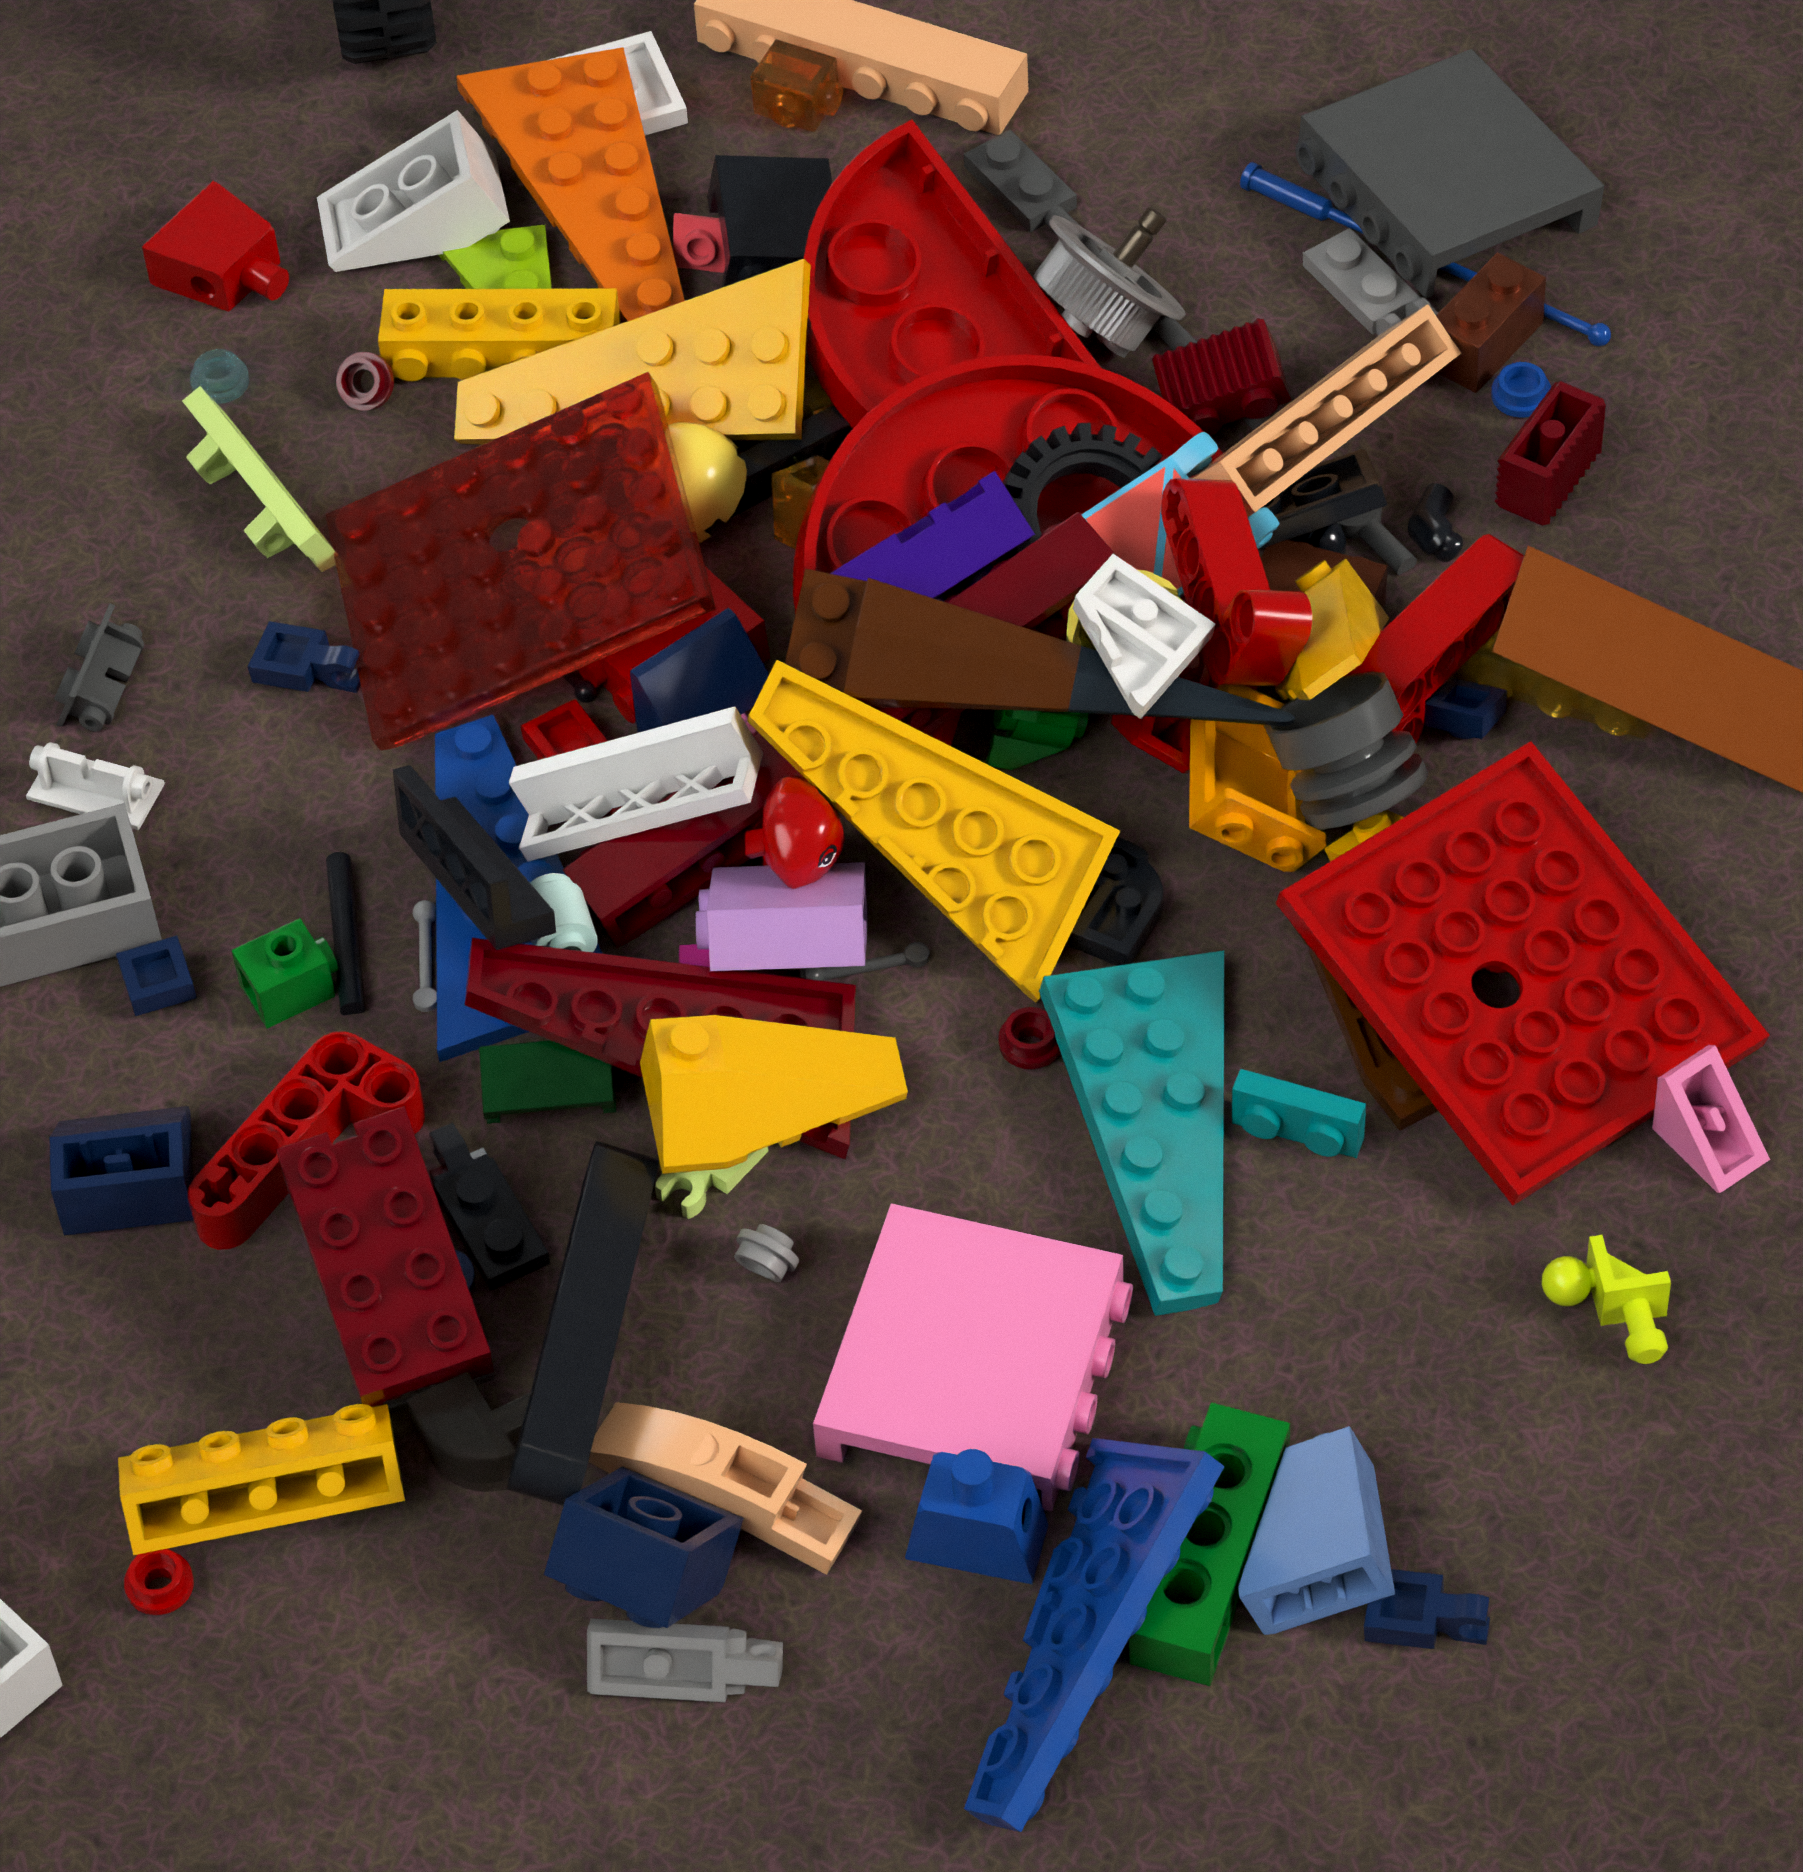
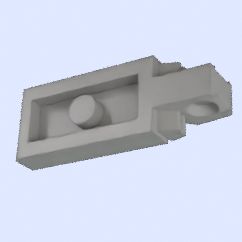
M592 1618L587 1628V1692H590V1694L726 1703L727 1695L744 1694L746 1685L778 1687L783 1671V1642L754 1638L746 1639V1631L739 1629L729 1630V1627L690 1624H673L668 1628H650L633 1621Z

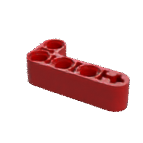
M1170 479L1162 495V521L1187 604L1216 624L1213 637L1201 649L1212 682L1216 685L1278 686L1284 680L1306 645L1311 633L1312 609L1307 595L1302 591L1270 590L1242 497L1235 482L1232 480Z
M1490 534L1480 537L1380 632L1362 664L1344 676L1371 671L1385 673L1403 713L1398 726L1392 731L1410 732L1415 743H1417L1424 726L1426 700L1500 629L1524 558L1523 554Z
M346 1031L332 1032L318 1039L191 1182L188 1188V1201L200 1240L208 1247L217 1250L232 1249L240 1246L252 1236L289 1192L276 1149L326 1132H328L332 1144L350 1122L355 1123L405 1106L414 1135L419 1132L425 1122V1108L419 1078L415 1069L383 1049Z

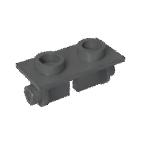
M109 603L100 625L88 621L74 653L85 658L80 671L68 666L54 698L55 701L65 705L56 726H63L69 714L79 718V723L85 729L97 732L102 729L104 724L109 725L114 718L115 709L126 685L105 677V674L127 682L138 656L143 651L144 642L141 639L142 631L137 626L129 623L119 626L109 622L115 607L111 603Z

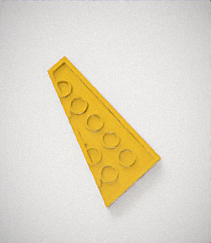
M801 259L459 381L454 440L460 444L479 445L643 442L662 426L677 422H692L704 425L718 431L730 440L801 439L811 265L805 259Z
M776 660L747 718V722L807 781L815 786L864 837L1025 995L1036 1003L1040 998L1039 989L1043 977L1052 974L1120 830Z

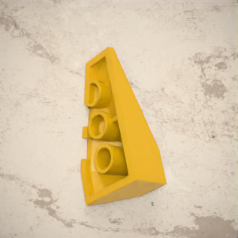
M1346 558L1333 568H1330L1327 562L1323 560L1295 581L1300 591L1304 592L1310 601L1312 628L1306 645L1284 680L1275 688L1282 700L1287 698L1294 700L1297 697L1299 700H1311L1362 664L1389 620L1386 612Z
M719 1015L650 1019L640 1060L662 1174L727 1169L747 1161L748 1154L775 1143H778L780 1147L799 1141L802 1133L829 1122L840 1125L905 1100L908 1093L895 1037Z

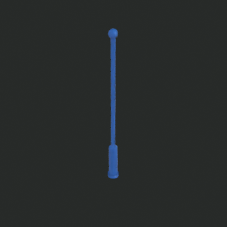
M1250 162L1244 169L1240 179V187L1248 192L1250 190L1258 192L1319 221L1329 218L1363 234L1362 229L1348 214L1333 208L1331 200L1265 171L1261 165L1255 162ZM1454 262L1439 268L1468 282L1477 274ZM1544 303L1545 317L1587 335L1591 344L1604 346L1610 341L1611 330L1607 325L1603 323L1591 325Z

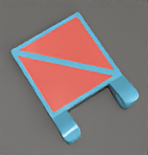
M1206 432L1197 434L1171 456L1081 514L1120 559L1136 570H1147L1170 581L1178 590L1179 598L1185 594L1163 525L1161 501L1165 486L1170 479H1189V477L1198 474L1209 466L1212 461L1211 456L1217 452L1218 446ZM1267 507L1260 508L1248 517L1258 549L1269 542L1273 535L1272 531L1276 530L1280 524Z

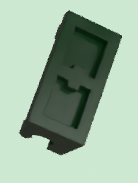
M551 1040L479 1047L484 1119H487V1124L500 1123V1115L593 1106H601L603 1113L616 1112L614 1066Z

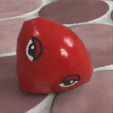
M794 774L787 776L775 784L765 800L763 828L745 832V856L751 859L763 856V866H769L789 888L796 889L814 883L827 874L842 852L845 836L839 813L823 794L804 777Z

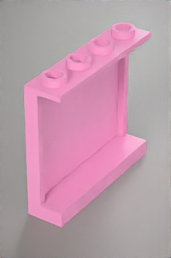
M891 1203L813 1422L816 1457L843 1462L849 1445L931 1464L934 1453L946 1452L957 1455L967 1449H978L989 1455L992 1462L1018 1466L1029 1471L1036 1489L1041 1490L1043 1509L1052 1511L1059 1489L1071 1491L1076 1478L1079 1451L1072 1450L1077 1432L1088 1435L1093 1425L1097 1408V1394L1090 1392L1095 1376L1107 1378L1112 1365L1115 1339L1108 1337L1113 1321L1124 1323L1129 1312L1133 1285L1123 1281V1255Z

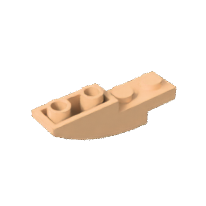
M616 1402L594 1436L588 1461L608 1473H612L623 1466L743 1517L741 1529L826 1575L857 1526L862 1510L803 1479L807 1464L772 1446L703 1419L645 1405Z

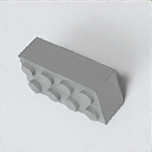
M125 803L0 835V987L116 956V953L162 940Z

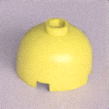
M677 422L662 426L641 443L631 459L625 483L628 501L632 511L652 533L666 542L682 547L702 543L711 536L704 530L712 526L718 518L726 523L734 514L744 493L747 475L745 460L737 456L736 448L738 447L733 441L714 429L692 422Z

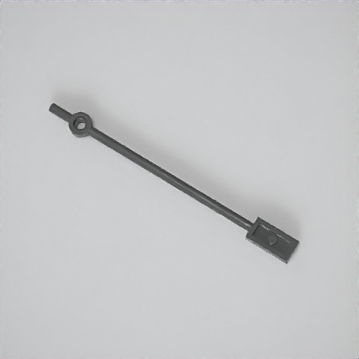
M1011 129L964 153V167L1029 232L1045 224L1054 232L1049 224L1050 219L1054 215L1079 225L1068 214L1069 211L1077 208V195ZM1160 316L1151 328L1173 351L1178 346L1186 347L1189 342L1197 343L1175 319ZM1272 415L1261 419H1250L1247 417L1241 419L1252 430H1255L1271 418ZM1382 507L1337 522L1341 525L1346 538H1362L1398 575L1415 567L1416 557L1380 523Z

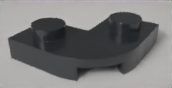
M1117 837L1089 895L1092 899L1077 920L1070 934V942L1072 948L1119 966L1132 964L1157 925L1163 911L1164 892L1157 872L1149 864L1148 852L1128 840Z

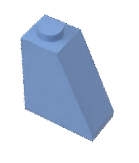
M1350 1426L1331 1433L1318 1435L1313 1439L1285 1448L1238 1586L1241 1601L1264 1635L1282 1632L1395 1595L1374 1465Z

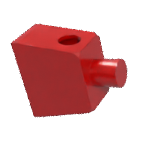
M215 181L206 186L142 246L149 281L152 285L228 312L252 290L273 301L281 297L288 286L289 273L288 270L278 266L281 261L275 230L271 224Z

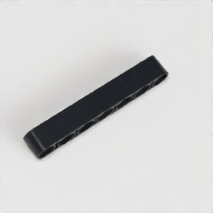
M598 1141L594 1144L580 1191L506 1489L508 1491L564 1506L566 1498L581 1490L659 1165V1159Z

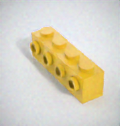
M617 288L384 289L378 335L380 356L390 365L394 378L404 381H418L424 377H456L460 380H465L621 324Z
M366 1404L349 1405L341 1408L334 1415L310 1420L296 1417L284 1418L271 1423L265 1429L240 1434L232 1431H218L204 1436L199 1442L174 1447L161 1444L148 1445L137 1449L129 1456L118 1458L120 1498L133 1555L405 1501L388 1404L375 1407Z

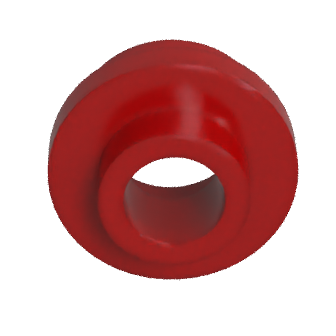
M170 1549L138 1554L132 1560L124 1577V1589L129 1602L138 1611L149 1615H164L177 1610L189 1599L194 1587V1577L189 1563L181 1555ZM166 1577L172 1580L163 1588L147 1589L150 1582L156 1578Z

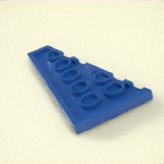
M492 714L435 733V794L440 800L456 797L529 882L549 873L565 875L562 870L564 868L557 854L528 862L519 849L529 814L509 785L513 767L517 765L494 715ZM436 879L437 1053L440 1063L477 1050L479 1047L489 1046L529 1031L465 1006L472 938H487ZM527 941V942H524V943H520V944L532 945L531 941ZM597 942L596 949L593 953L603 954Z
M1092 1438L1086 1459L1095 1465L1087 1489L1080 1487L1074 1490L1067 1510L1077 1517L1071 1536L1062 1541L1053 1550L1023 1637V1641L1032 1647L1023 1673L1015 1671L1010 1674L1003 1694L1013 1702L1006 1724L998 1727L989 1735L964 1810L988 1825L1022 1832L1027 1821L1039 1811L1045 1797L1044 1790L1060 1761L1076 1745L1079 1737V1727L1094 1700L1108 1687L1113 1676V1666L1128 1639L1142 1626L1147 1614L1146 1607L1162 1578L1176 1565L1180 1556V1546L1196 1517L1204 1512L1212 1500L1213 1487L1225 1466L1205 1451Z

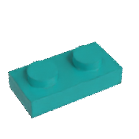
M1240 1069L1232 1088V1124L1242 1126L1246 1132L1261 1139H1271L1279 1136L1304 1143L1309 1150L1321 1156L1332 1157L1343 1154L1357 1158L1365 1138L1366 1103Z

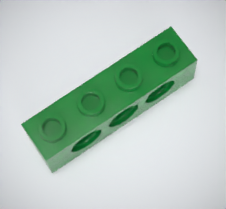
M1211 1402L1203 1426H1191L1184 1449L1207 1452L1225 1466L1216 1483L1230 1482L1236 1486L1228 1489L1213 1487L1214 1493L1210 1504L1204 1512L1196 1517L1180 1546V1556L1176 1565L1162 1578L1146 1607L1147 1614L1142 1626L1129 1638V1659L1131 1665L1203 1685H1211L1240 1601L1238 1586L1285 1448L1290 1446V1423ZM1207 1538L1217 1543L1210 1546H1198L1191 1542L1196 1539ZM1178 1596H1189L1197 1601L1181 1605L1170 1600Z

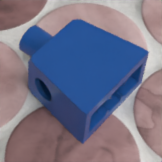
M967 1449L957 1455L946 1452L934 1453L917 1509L905 1559L1033 1584L1048 1530V1521L1031 1473L1022 1467L992 1462L989 1455L978 1449Z

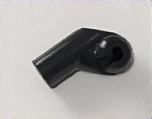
M1431 483L1426 487L1409 519L1408 534L1425 554L1433 553L1440 562H1449L1457 556L1463 547L1462 536L1452 530V524L1445 517L1454 496L1444 485Z

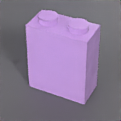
M865 862L835 863L827 874L819 880L796 889L785 885L769 866L717 867L712 869L710 889L699 890V911H696V942L698 950L709 949L710 971L865 966L868 926Z

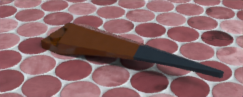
M805 569L785 664L873 708L992 709L1135 716L1096 650L871 578L863 581ZM1180 677L1173 681L1144 715L1148 717L1288 726L1295 721V717L1290 712Z

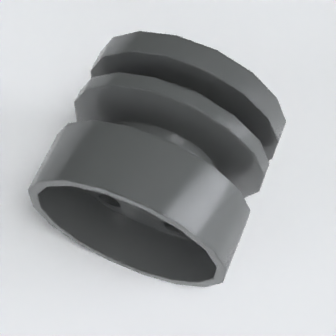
M1371 671L1340 678L1311 700H1299L1297 697L1282 706L1280 710L1290 712L1295 717L1294 723L1288 726L1264 725L1282 768L1294 771L1301 770L1295 775L1290 786L1296 800L1303 801L1300 809L1306 823L1316 829L1342 827L1383 812L1413 794L1424 784L1429 775L1421 756L1413 753L1417 746L1411 733L1400 730L1392 731L1398 726L1403 713L1385 673Z

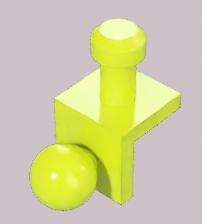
M1603 1235L1589 1237L1586 1264L1575 1257L1562 1256L1552 1260L1546 1266L1542 1274V1288L1550 1301L1560 1306H1575L1584 1301L1591 1291L1601 1326L1626 1322L1630 1336L1626 1339L1625 1346L1628 1357L1631 1360L1641 1364L1654 1363L1661 1359L1668 1350L1665 1334L1662 1330L1656 1329L1653 1320L1656 1317L1667 1316L1671 1286L1668 1271L1644 1274L1607 1253Z

